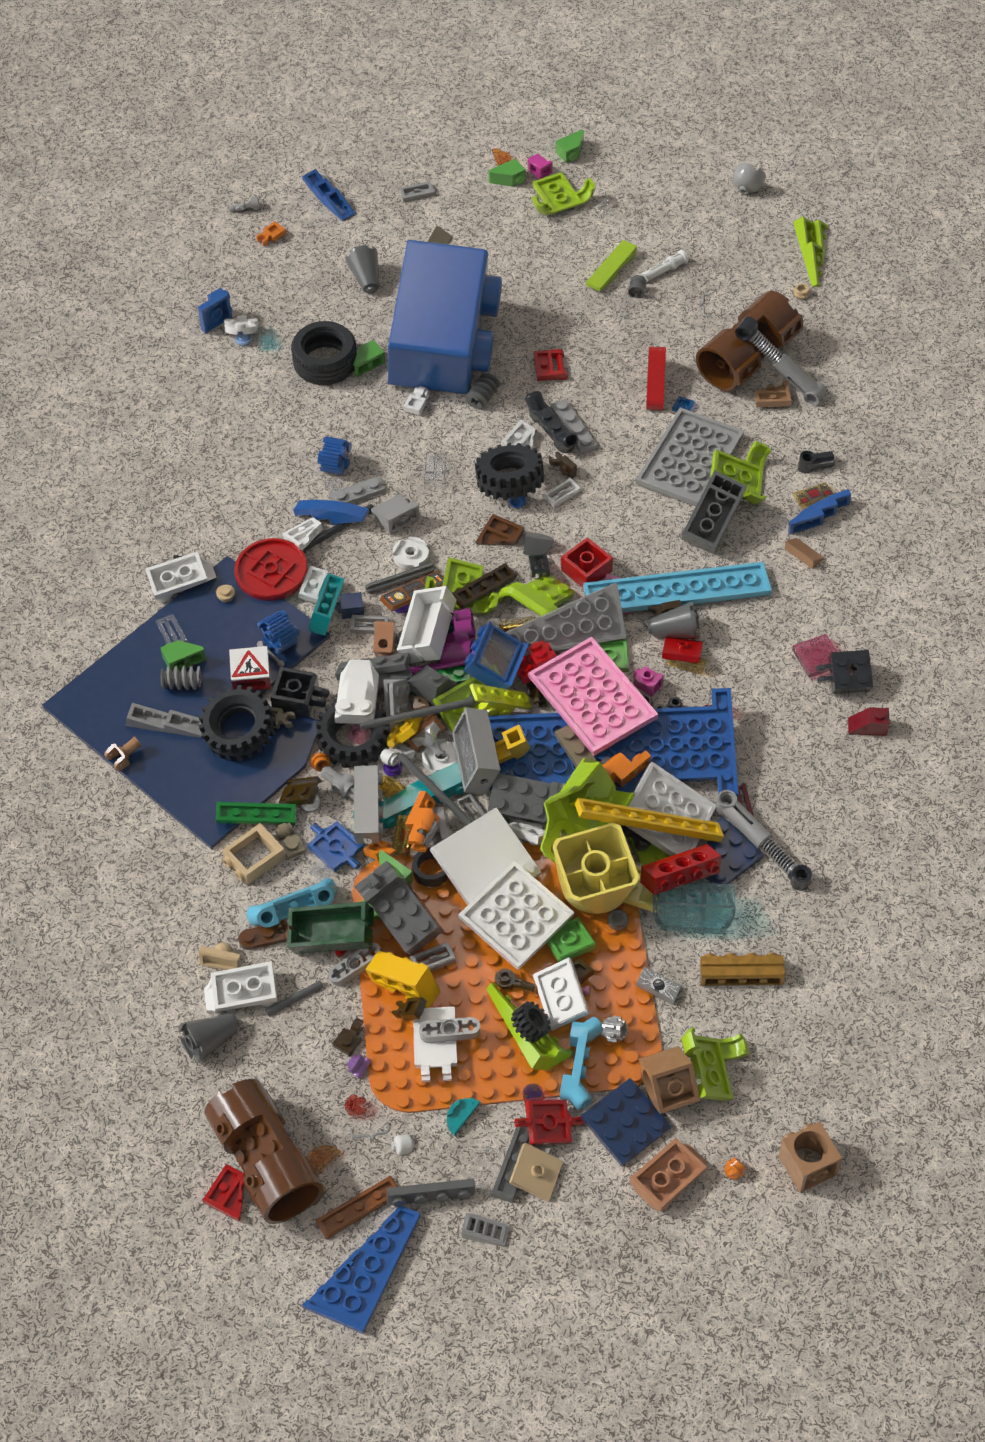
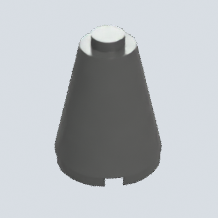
M367 245L355 247L349 251L348 257L346 255V263L362 290L369 294L375 293L379 288L378 251L373 246L372 248H368Z
M695 602L687 603L651 618V622H648L649 633H653L654 637L700 639V635H696L697 629H700L697 609L693 610L692 608Z
M228 1013L181 1023L178 1031L179 1033L183 1032L184 1037L180 1039L183 1048L191 1059L194 1055L196 1058L195 1062L198 1063L238 1032L239 1021L236 1016Z

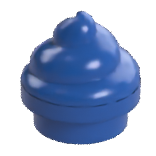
M519 496L518 500L509 498V503L514 508H522L527 502V497L524 498L523 496Z

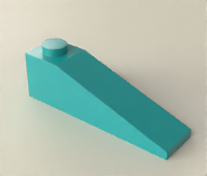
M327 573L308 627L309 631L326 635L345 578Z

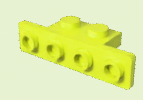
M474 683L470 685L475 701L481 702L475 709L487 710L488 716L510 715L516 708L525 710L532 708L529 697L525 692Z

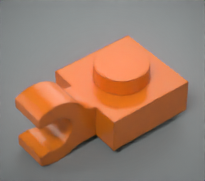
M380 840V843H370L363 849L365 856L379 860V852L382 850L398 861V858L392 855L396 851L391 848L388 842Z

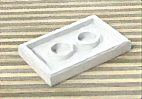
M567 958L533 974L545 1010L544 1012L549 1016L547 1020L551 1021V1024H549L551 1030L560 1028L590 1014L572 959Z

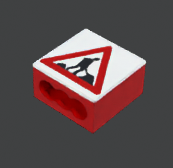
M267 646L229 650L233 690H236L238 685H242L244 690H247L248 686L252 687L253 690L271 689Z

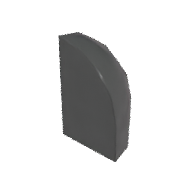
M526 532L523 554L541 555L547 553L552 548L554 539L544 534Z

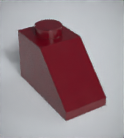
M869 707L848 717V735L887 736L890 725L889 708Z

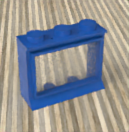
M489 621L486 626L482 625L477 632L479 637L471 646L472 653L465 659L466 667L464 672L487 686L508 689L515 679L529 643L518 641Z

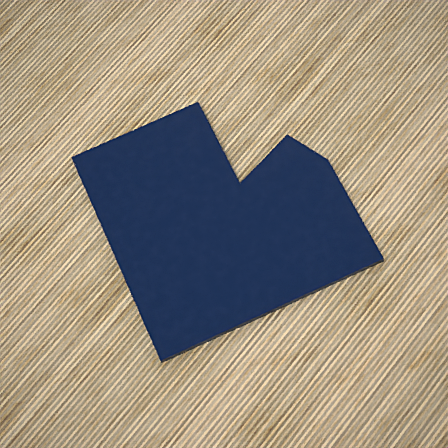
M226 556L213 567L216 578L184 590L42 704V708L113 768L114 763L121 755L119 754L113 759L108 760L104 756L105 751L112 744L122 747L135 736L142 746L128 756L130 765L118 772L211 850L240 825L216 823V802L266 803L287 784L288 780L293 779L306 768L317 738L316 722L319 720L295 715L296 719L288 720L292 722L293 728H286L284 724H281L279 729L273 728L275 731L274 736L268 737L271 743L269 745L264 744L261 753L258 751L253 752L254 757L250 759L248 755L243 756V761H238L236 757H233L232 761H228L225 756L221 759L217 756L216 752L213 753L203 736L197 738L126 726V719L131 704H139L169 713V710H174L198 718L199 715H204L202 707L203 705L208 706L210 704L208 701L210 697L215 699L218 696L216 692L219 690L224 693L227 692V687L231 686L232 688L229 650L257 647V642L263 641L262 637H264L263 631L258 629L257 623L276 611L284 610L288 614L290 623L299 630V635L296 636L297 643L279 654L275 653V649H269L279 660L284 661V668L293 669L330 638L329 632H326L324 636L309 631L308 627L311 619L284 598L265 601L255 599L244 593L236 581L234 572L236 562L229 556ZM222 585H231L235 590V595L229 602H222L217 597L216 591ZM177 640L203 646L206 661L192 666L194 672H196L198 666L201 668V687L198 686L197 690H193L191 686L189 690H186L183 685L181 690H178L177 687L171 690L168 685L167 689L163 690L161 687V669L163 668L166 671L167 665L163 660L160 647ZM269 655L272 687L275 684L280 667ZM262 689L258 691H260L261 694H264L268 689ZM249 712L233 714L227 718L222 726L223 735L228 738H238L246 735L253 728L255 717Z

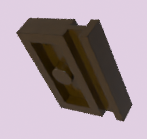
M318 776L288 780V787L284 788L278 803L312 804L319 789L318 783H321L322 780Z

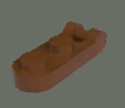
M288 918L271 927L259 926L243 930L238 937L240 946L243 949L251 950L287 942V932L289 929H292L288 926ZM285 930L284 934L280 935L278 931Z

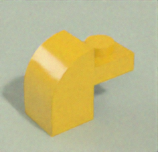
M520 725L502 732L504 739L495 743L499 764L513 757L518 759L530 749L525 733Z

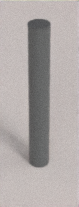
M319 980L266 1008L267 1015L271 1016L323 988V984Z

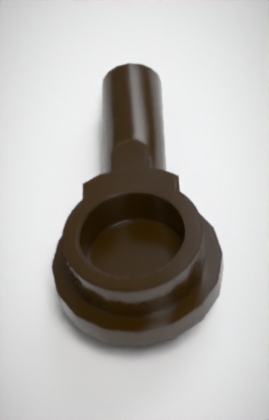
M501 969L495 974V982L502 989L517 987L530 992L535 990L536 984L515 978V974L510 969Z

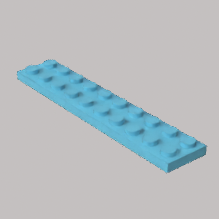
M764 562L583 583L585 596L613 583H617L622 613L648 610L649 606H658L664 602L680 600L682 606L690 602L699 604L771 595L772 592Z

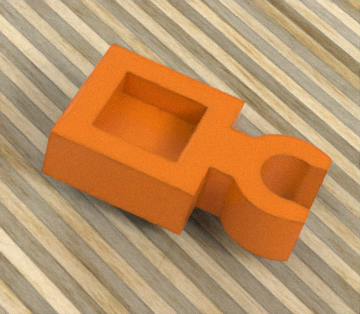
M274 221L263 229V233H259L256 236L257 242L262 240V246L268 245L270 240L275 242L286 234V229Z

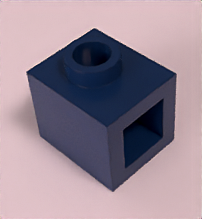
M361 592L339 595L340 602H337V611L342 613V619H350L352 615H364Z

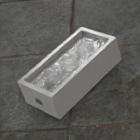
M466 707L452 731L463 789L466 793L486 795L500 772L488 711Z

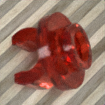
M351 1094L345 1101V1110L348 1115H363L367 1109L361 1108L359 1104H364L366 1098Z

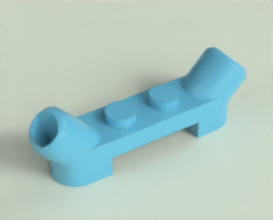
M325 878L318 884L261 905L250 906L247 910V919L252 926H274L279 924L280 920L288 918L289 908L331 904L334 896L337 894V886L332 879Z
M591 1017L583 1023L573 1021L571 1027L570 1046L577 1048L572 1076L563 1074L560 1099L571 1101L578 1110L588 1107L592 1100V1096L581 1083V1078L585 1079L587 1066L583 1065L584 1059H589L590 1047H587V1044L602 1035V1023L596 1017Z

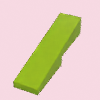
M622 240L586 281V286L599 292L617 277L618 271L636 256L637 246Z

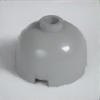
M748 163L738 164L734 171L733 182L739 192L748 194L759 191L766 179V174L762 169L758 168L756 170L753 168L754 165Z

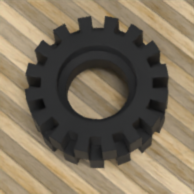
M527 1001L512 1013L511 1021L514 1022L512 1025L517 1028L515 1030L516 1033L520 1032L522 1039L525 1037V1041L534 1043L550 1032L551 1026L549 1024H551V1021L547 1020L548 1014L543 1013L545 1010L543 1008L540 1009L539 1004L534 1005L532 1001L530 1003Z

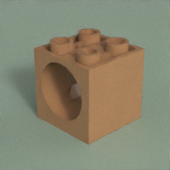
M679 1046L639 1059L646 1094L660 1114L700 1101L693 1064Z
M821 1122L807 1124L801 1131L786 1134L781 1141L778 1155L800 1193L837 1176L842 1161L841 1155ZM805 1148L812 1149L822 1157V1160L813 1163L806 1162L797 1156L796 1151Z

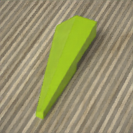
M802 216L793 221L811 286L820 287L821 284L819 283L818 276H822V272L819 271V266L824 264L826 247L823 244V240L827 239L824 229H828V224L819 219L812 222Z

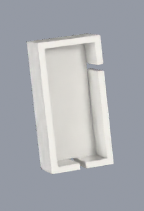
M447 586L416 590L413 593L397 651L401 654L409 653L410 663L422 662L423 659L431 661L441 658L452 618L450 613H453L456 598Z

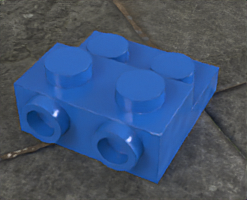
M221 287L208 294V301L198 306L201 330L205 334L224 323L225 319L232 318L230 294Z

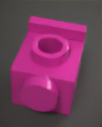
M538 153L528 158V170L538 179L552 174L553 162L551 160L547 161Z
M646 666L642 670L638 668L633 675L634 686L653 697L663 685L664 674H658Z

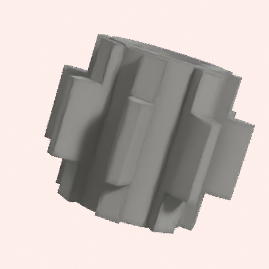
M612 1016L603 1020L601 1034L604 1038H607L608 1042L617 1043V1041L626 1038L628 1024L622 1020V1017Z

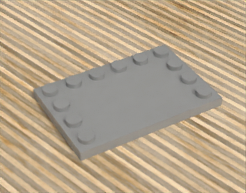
M679 408L636 478V484L696 506L710 480L714 451L717 449L732 455L744 436V430Z

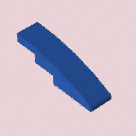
M317 169L303 175L302 180L309 189L341 221L355 214L337 188L334 189L327 178L323 179Z
M849 489L830 495L799 513L789 522V535L823 525L824 518L836 515L837 508L850 505L851 493Z
M317 499L299 500L293 509L295 516L311 514L316 520L330 519L332 525L361 522L365 520L369 513L368 508L355 504Z

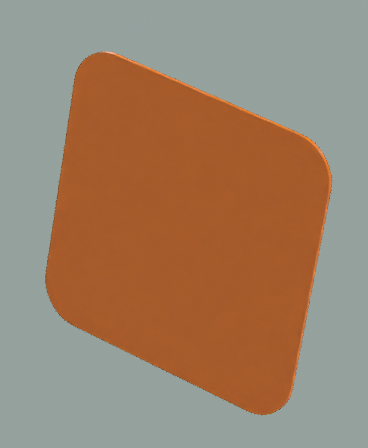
M521 843L542 872L535 879L574 912V916L571 919L579 917L596 943V949L573 958L574 961L580 958L593 969V975L580 984L584 988L585 986H590V995L583 993L590 1014L575 1021L583 1023L591 1017H596L603 1024L604 1019L619 1016L628 1024L626 1038L617 1041V1043L608 1042L607 1038L600 1035L587 1044V1047H590L589 1059H584L583 1066H587L585 1079L581 1078V1083L589 1093L615 1090L629 1078L639 1086L644 1083L639 1059L661 1052L662 1045L653 994L635 986L644 966L648 968L638 907L623 903L614 909L626 912L628 915V925L621 931L611 929L608 925V915L611 911L601 914L586 913L576 909L565 899L559 882L556 863L543 855L540 850L541 844ZM410 855L394 856L398 858L399 863L412 871L413 882L410 886L444 930L416 954L448 942L456 958V962L431 971L441 992L430 1008L455 1007V1018L474 1017L480 1022L481 1031L479 1036L474 1039L456 1040L457 1067H451L452 1081L443 1082L442 1067L430 1068V1082L422 1083L421 1068L415 1069L413 1020L396 1018L391 1013L399 1009L396 1005L397 1001L406 1003L405 997L407 995L398 990L393 993L372 982L367 971H364L359 976L367 1058L371 1060L368 1066V1077L374 1095L385 1106L407 1113L449 1109L454 1102L464 1098H475L481 1102L480 1105L533 1099L523 1096L526 1086H531L532 1084L539 1086L538 1089L542 1090V1095L535 1098L560 1096L563 1074L572 1076L577 1047L570 1046V1033L573 1021L555 1030L550 1029L548 1033L551 1038L556 1037L559 1039L558 1045L563 1049H570L573 1052L571 1057L547 1071L532 1069L486 990L490 983L496 984L495 974L501 969H510L515 974V978L536 984L533 974L557 963V959L548 945L544 944L517 970L458 918V914L468 905L449 878L440 886H423L414 878L412 870L413 857ZM428 859L420 864V871L426 875H435L443 870L436 859ZM375 860L365 866L357 875L352 889L353 903L364 900L354 886L380 866L379 860ZM375 919L373 926L370 927L373 930V943H377L385 953L391 952L397 957L410 959L411 955L403 950L383 921ZM374 950L370 952L372 956L376 954ZM447 950L442 951V952H440V953H437V954H435V955H439V954L445 953V952H447ZM429 957L419 960L417 963L427 960ZM497 985L498 990L504 997L509 995L512 998L511 1003L515 1007L519 1008L525 1002L529 1001L530 1003L532 1001L534 1005L539 1004L540 1009L543 1008L537 986H535L534 992H530L517 987L502 989ZM473 1025L469 1026V1031H473ZM459 1026L460 1032H462V1026Z

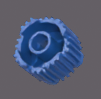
M324 437L322 441L324 447L322 451H319L317 457L318 464H321L320 471L341 475L344 469L348 470L350 465L348 454L351 452L352 443L344 439Z
M284 610L276 611L257 623L258 629L263 631L264 637H262V640L265 642V645L269 649H275L277 654L296 644V636L299 635L298 628L290 623L288 614Z

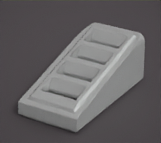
M466 1212L461 1234L464 1239L505 1247L510 1225ZM471 1223L475 1224L473 1231L470 1230ZM480 1225L484 1226L482 1234L478 1233ZM489 1227H493L491 1237L487 1236ZM497 1229H502L500 1239H496Z

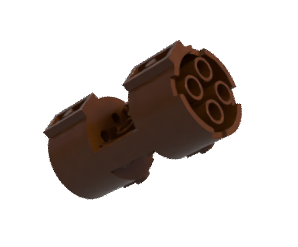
M767 291L738 316L737 324L731 329L721 330L698 350L696 365L700 374L709 384L724 392L733 390L737 385L741 386L762 367L761 359L765 356L764 352L761 353L762 350L759 351L760 348L752 344L753 342L749 340L742 341L736 336L735 329L746 316L754 318L758 323V331L761 335L766 337L772 343V346L774 345L778 349L784 347L804 329L803 316L798 313L796 308L793 310L788 303L789 299L775 291Z
M257 1079L241 1080L233 1083L234 1088L224 1094L221 1091L217 1093L207 1104L204 1114L225 1152L234 1154L236 1161L246 1176L243 1178L244 1185L265 1222L269 1224L286 1222L306 1211L311 1206L317 1205L327 1190L302 1150L297 1148L284 1128L286 1121L267 1089Z

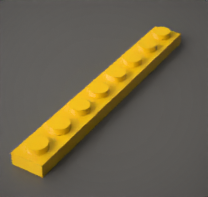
M577 798L575 802L579 817L584 819L616 823L622 826L654 830L656 832L671 833L708 841L721 842L724 838L720 825L717 822Z

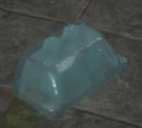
M691 882L653 895L655 922L663 931L723 934L730 927L735 916V885Z

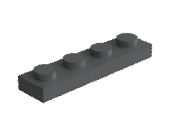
M397 653L391 656H378L372 659L360 660H370L377 673L383 674L407 670L411 658L409 653ZM349 661L339 664L335 673L337 681L340 680L341 672Z
M517 1127L515 1129L492 1191L493 1197L513 1203L518 1188L509 1184L522 1144L527 1143L530 1145L527 1127Z
M472 1178L387 1188V1206L400 1207L407 1203L424 1204L427 1201L434 1200L444 1202L452 1198L468 1199L474 1195L475 1180Z

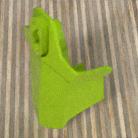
M583 758L562 790L544 802L548 820L540 847L543 855L556 863L553 851V844L556 839L609 824L608 822L580 818L575 806L577 798L629 807L635 794L617 791L613 780L602 766V763L590 758Z

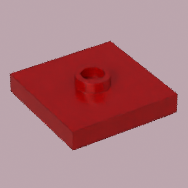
M666 637L662 658L699 663L703 641Z

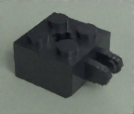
M869 650L831 652L828 656L829 664L816 666V671H830V676H820L817 678V682H831L832 694L867 692L873 688ZM847 670H852L853 675H850V672L847 673Z
M280 667L270 700L272 707L282 708L285 713L293 712L295 715L309 717L313 706L325 707L327 701L324 698L328 697L330 692L328 689L319 687L318 676L315 673Z

